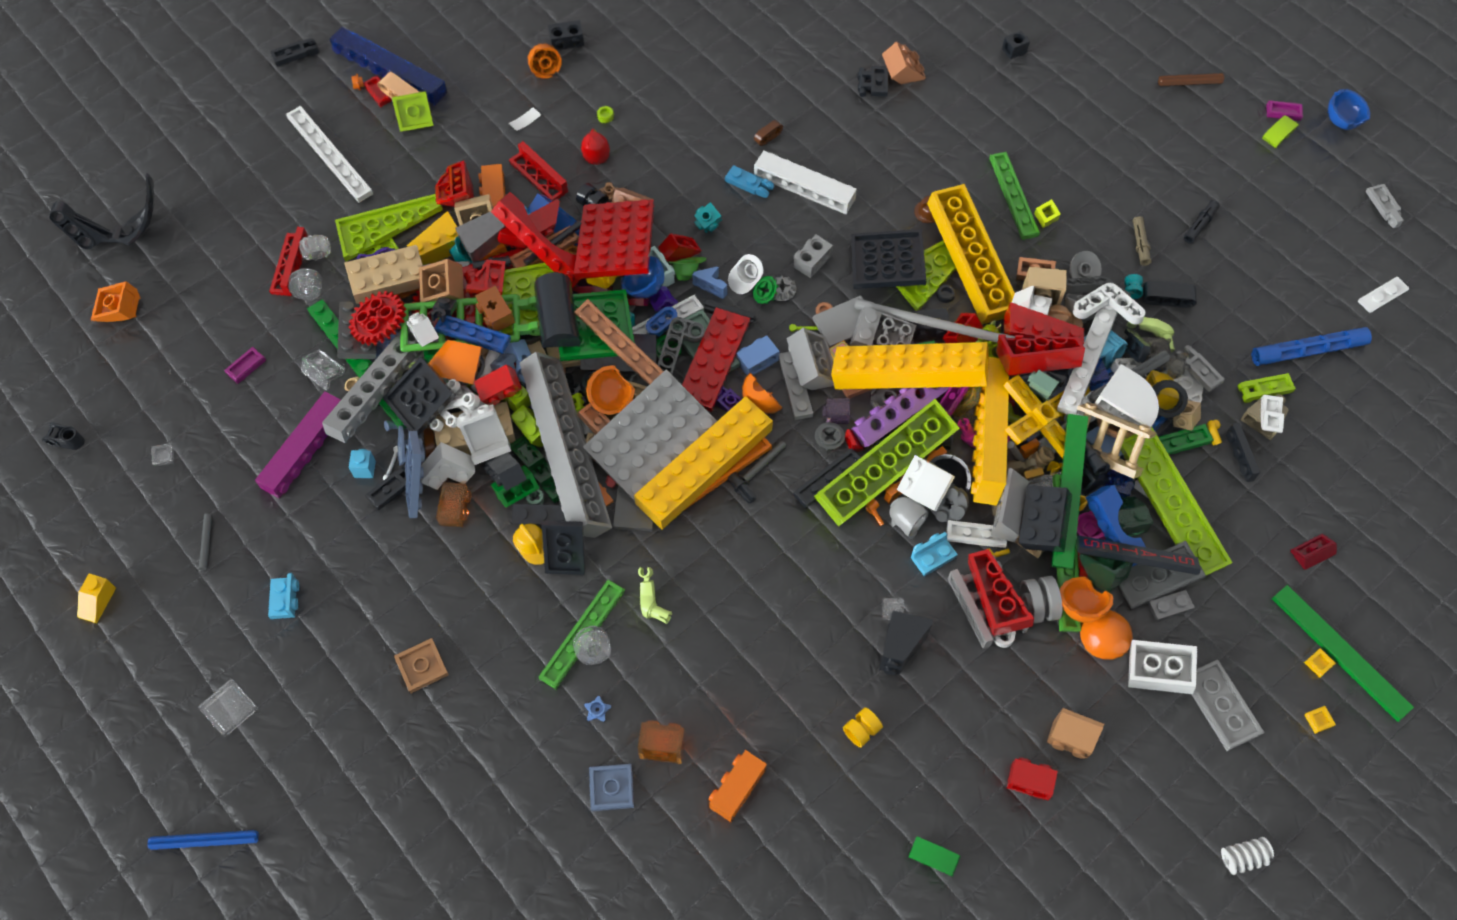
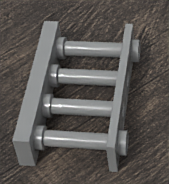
M997 561V563L999 564V566H1000L1001 569L1003 570L1001 563H1000L999 561ZM958 569L950 571L948 581L983 649L990 647L994 637L990 627H987L984 622L986 618L984 610L978 609L975 604L976 600L980 599L978 591L974 593L969 592L966 586L967 583L974 581L972 574L960 575ZM1029 627L1021 629L1022 633H1026Z

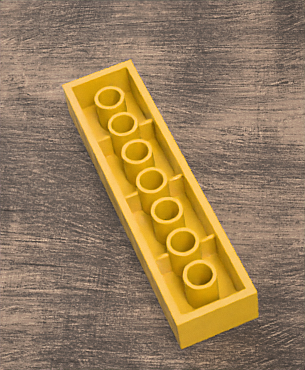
M965 184L932 192L927 202L928 207L981 324L1004 319L1005 312L1010 302L1013 301L1015 292Z
M988 343L836 346L831 375L835 389L987 386L989 369Z
M989 357L987 386H981L978 392L975 393L976 398H978L976 399L978 405L975 406L974 416H977V420H975L973 430L976 431V435L973 438V446L976 447V450L973 451L972 462H975V466L972 468L974 482L971 485V494H974L973 502L997 506L1006 485L1008 434L1005 429L1008 427L1009 392L1003 385L1009 381V375L1000 359Z
M745 396L634 495L635 504L663 530L693 503L698 496L772 431L773 420Z

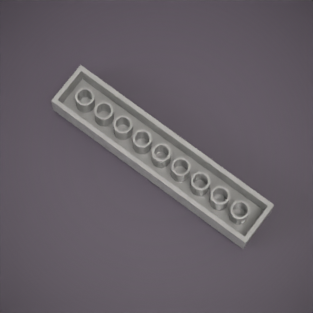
M534 352L519 363L525 380L526 390L530 397L531 407L535 414L536 424L540 431L541 441L545 448L546 458L551 468V475L556 485V492L561 502V509L566 521L583 522L584 536L596 538L610 530L612 525L591 457L583 449L586 441L560 359Z

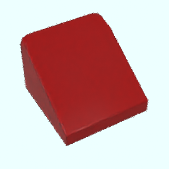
M847 429L845 441L849 449L852 448L856 453L865 450L853 431Z

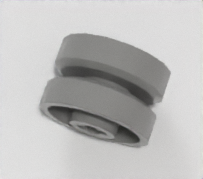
M1053 576L1040 577L1038 582L1035 579L1021 581L1020 597L1027 610L1034 617L1033 624L1043 622L1044 618L1047 621L1059 620L1062 617L1061 593Z

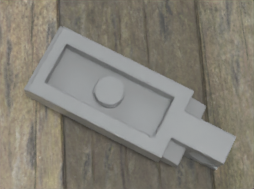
M1385 184L1367 188L1366 193L1381 216L1386 221L1388 220L1389 225L1393 229L1400 227L1404 221L1400 213L1401 208Z

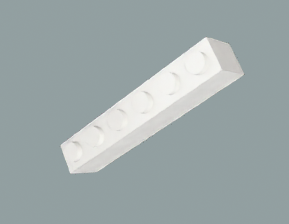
M763 151L754 165V175L767 179L774 185L841 213L847 214L855 201L856 188L778 157L773 153Z

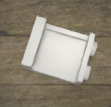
M493 404L489 406L482 405L476 411L471 413L464 412L456 418V424L460 428L469 447L474 465L511 451L510 442Z

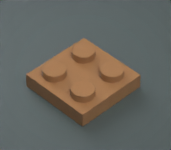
M432 638L394 656L410 694L449 676Z

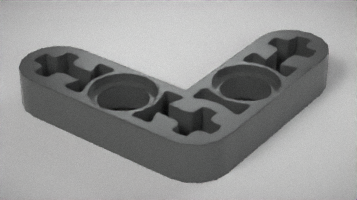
M1103 276L1066 279L1065 293L1093 292L1106 283L1117 284ZM1117 285L1121 290H1123L1128 296L1131 297L1130 293H1128L1122 287ZM1120 301V302H1121V306H1126V305H1127L1126 302Z

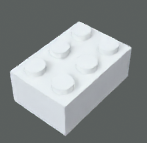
M1132 640L1129 657L1128 687L1193 694L1196 688L1197 646Z

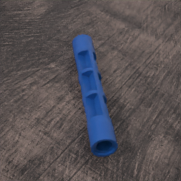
M1368 327L1356 328L1256 347L1252 349L1251 356L1256 366L1369 345L1372 335Z

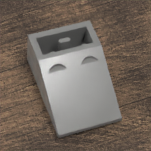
M864 307L859 313L849 346L911 344L916 325Z

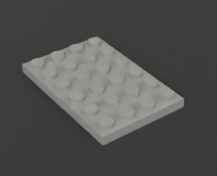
M666 369L583 446V449L635 502L634 495L714 425L717 420Z

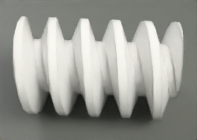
M1260 837L1258 840L1252 839L1250 842L1245 841L1242 844L1237 843L1234 846L1230 845L1222 848L1221 855L1230 873L1236 875L1237 869L1241 873L1245 872V866L1249 871L1253 870V864L1256 868H1261L1262 863L1265 866H1269V859L1274 858V851L1269 841L1265 837Z

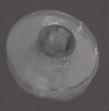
M299 269L289 276L288 288L293 296L303 300H312L320 296L322 277L317 271Z
M588 626L579 631L573 640L576 657L585 664H599L605 661L611 654L610 639L607 632L601 627Z

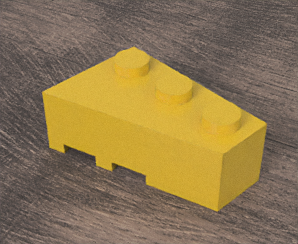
M447 211L407 245V247L417 245L422 265L433 264L451 256L449 251L455 245V238L458 236V233L456 231L457 225Z

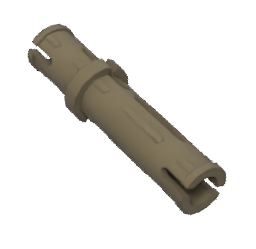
M1135 217L1132 222L1137 242L1136 252L1139 253L1140 264L1146 266L1152 262L1149 252L1151 247L1147 241L1143 217Z

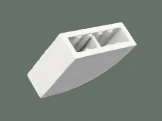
M1122 364L1094 403L1100 410L1134 424H1144L1149 427L1155 422L1159 411L1158 399L1151 385L1143 377Z

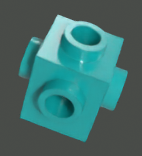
M711 202L705 207L701 206L698 208L694 215L695 225L700 231L703 229L705 233L715 230L718 227V223L722 221V216Z

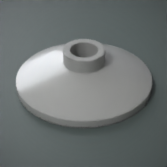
M1090 251L1077 253L1070 263L1071 278L1100 276L1101 263L1099 258Z

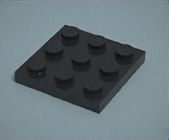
M420 357L386 393L383 399L409 431H417L419 436L456 397V394L426 359Z

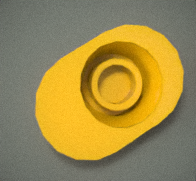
M521 524L513 535L515 547L529 563L534 565L543 564L542 529L534 524Z

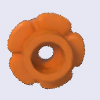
M358 74L352 76L353 89H359L360 91V87H364L362 77H359Z

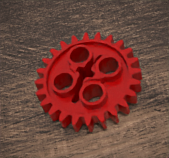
M379 291L377 296L372 294L370 299L365 297L366 302H359L360 307L354 308L357 312L351 314L353 319L349 320L351 324L349 326L350 333L363 345L365 343L368 346L371 343L377 345L378 341L384 343V338L390 339V334L396 335L395 330L401 329L399 324L405 322L402 318L407 315L404 312L407 309L401 298L393 292L388 293L385 291L382 294Z

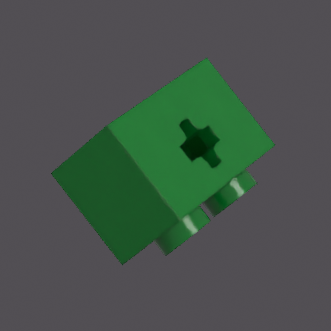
M525 465L521 468L527 480L507 491L502 486L498 487L496 482L491 484L498 500L505 508L540 489L533 474Z

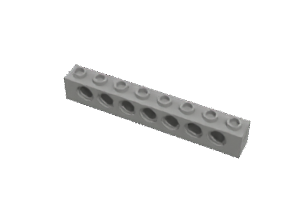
M408 327V344H418V341ZM401 331L322 422L327 435L345 443L355 434L360 424L366 421L370 412L376 409L380 400L399 381L401 375L409 369V364L421 355L422 351L402 352L400 350Z

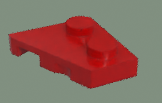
M487 259L482 265V269L475 274L471 284L466 286V293L479 294L496 286L502 295L506 261Z

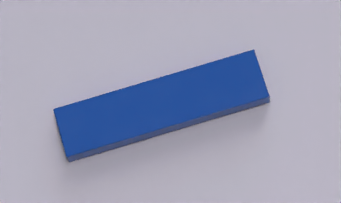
M446 315L445 322H441L440 318L434 328L437 333L504 354L511 340V336L448 315Z

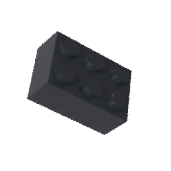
M1027 485L1019 544L1024 549L1065 553L1072 494L1068 488Z

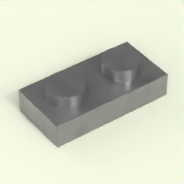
M1186 590L1151 600L1147 604L1156 622L1193 611L1195 608Z

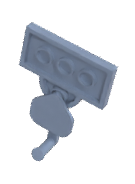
M384 421L386 431L398 429L393 421ZM399 426L398 461L399 466L405 463V496L409 518H417L418 510H421L422 507L419 494L423 492L420 478L424 477L423 466H421V462L425 461L422 436L421 434L418 436L417 431L408 430L409 438L404 440L403 426Z

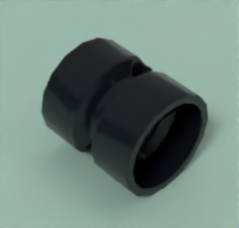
M590 183L583 184L576 194V202L582 206L603 204L609 201L608 195L597 190Z

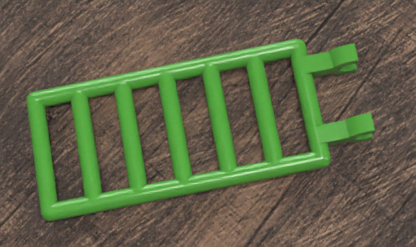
M518 294L501 295L505 302L512 301L515 323L513 324V335H510L511 340L509 343L519 342L520 335L540 336L538 321L520 325V310L530 309L537 311L535 296L520 300ZM476 297L453 299L457 300V318L464 320V306L478 303ZM436 301L404 304L407 309L404 312L407 315L402 318L405 322L401 323L400 350L402 352L440 349L446 342L445 335L438 333V342H430L423 347L419 343L408 344V325L406 322L409 321V311L420 310V314L423 313L427 316V309H433ZM475 306V324L483 326V313L480 314ZM457 339V340H452V341H456V342H461V343H466V344L474 345V344H471V343H468V342H465V341H461V340H458V339Z

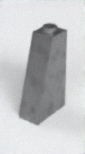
M490 211L456 227V231L471 260L476 262L500 244L497 241L498 234L506 226Z

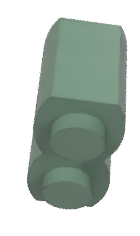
M1039 369L1037 372H1032L1028 378L1027 386L1037 398L1045 402L1051 399L1059 381Z

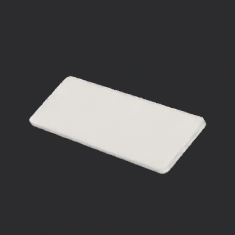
M1395 277L1360 298L1358 302L1371 313L1408 291L1409 287L1399 277Z

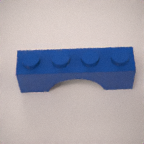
M1115 485L1103 486L1085 497L1089 509L1093 512L1097 524L1107 541L1146 548L1141 538L1129 537L1119 525L1118 513L1123 501ZM1116 560L1120 567H1133L1136 565V563Z

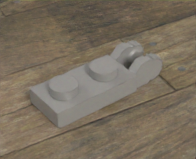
M1187 345L1183 348L1185 354L1182 351L1175 353V359L1208 392L1224 382V378L1191 346Z

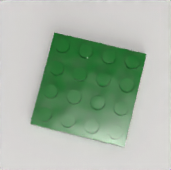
M626 290L573 294L576 310L589 299L634 342ZM577 317L580 346L558 347L560 361L618 356L579 317Z

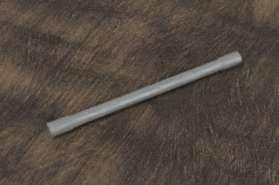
M857 299L855 303V309L857 310L868 307L902 320L998 343L999 333L887 307L867 300ZM1005 334L1006 338H1015V336Z

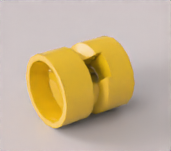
M866 707L856 714V720L851 719L843 726V731L847 737L860 748L870 740V735H876L883 728L878 717Z

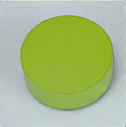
M608 106L600 107L597 111V118L602 123H609L614 119V111Z

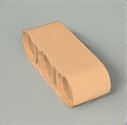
M389 72L378 82L380 90L390 98L419 92L392 72Z

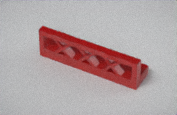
M524 141L519 143V153L510 158L509 163L550 200L554 201L568 193L567 181ZM521 158L526 161L525 164H517L516 162ZM527 169H535L536 174H528ZM538 179H546L547 184H539ZM549 189H556L559 192L552 196L549 193Z
M297 227L295 233L286 234L270 287V294L292 296L309 239L304 227ZM278 284H280L281 289H276Z

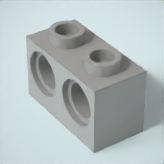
M818 235L808 239L802 250H798L793 257L794 268L811 278L832 256L833 245Z

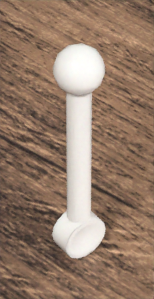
M398 446L393 448L394 455L387 473L383 476V480L391 474L398 455Z

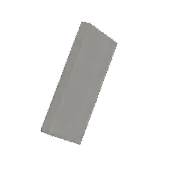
M1218 659L1196 669V688L1191 695L1226 751L1265 733Z

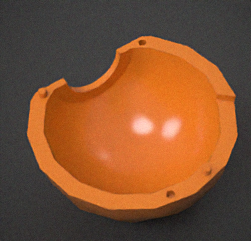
M613 365L605 366L595 371L589 378L586 388L588 401L592 407L598 412L607 415L620 413L633 401L635 388L621 376L620 371Z
M749 373L744 379L742 386L743 398L746 396L767 415L781 410L783 407L772 396V392H766L756 381V377Z
M1086 577L1071 578L1065 581L1060 588L1062 609L1069 617L1078 622H1095L1105 617L1113 605V595L1106 590L1104 593L1096 591L1092 586V581Z
M1109 610L1105 617L1095 622L1081 623L1080 639L1085 649L1093 656L1114 660L1122 657L1130 649L1133 637L1132 628L1129 622L1119 613Z

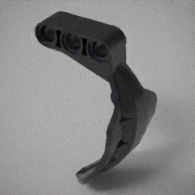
M146 173V203L143 209L130 218L123 226L107 229L75 212L70 206L61 201H57L52 205L49 218L83 249H91L101 242L131 245L145 232L150 224L155 201L154 181Z

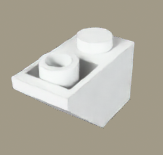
M423 313L411 315L409 321L406 322L422 347L439 338L429 318Z

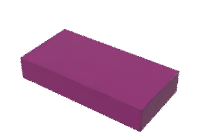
M1268 100L1267 117L1281 119L1286 115L1292 120H1302V104Z
M252 347L224 371L239 384L262 365L266 358Z

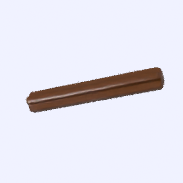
M1223 73L1160 76L1158 84L1159 86L1223 83L1225 77Z

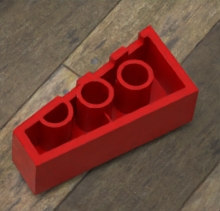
M1010 302L1005 312L1004 334L1011 336L1023 335V338L1035 339V336H1043L1047 339H1052L1053 336L1079 337L1084 345V328Z
M989 549L969 554L968 565L992 636L1032 627L1034 617L1025 607L1021 597L1013 589L1011 582L1003 574V570Z

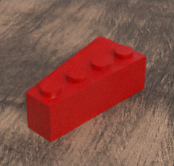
M999 334L996 354L1008 375L1032 373L1033 371L1037 372L1039 369L1041 371H1054L1082 367L1085 347L1079 337L1053 336L1052 339L1035 336V339L1023 338V335H1015V338H1006L1005 334Z

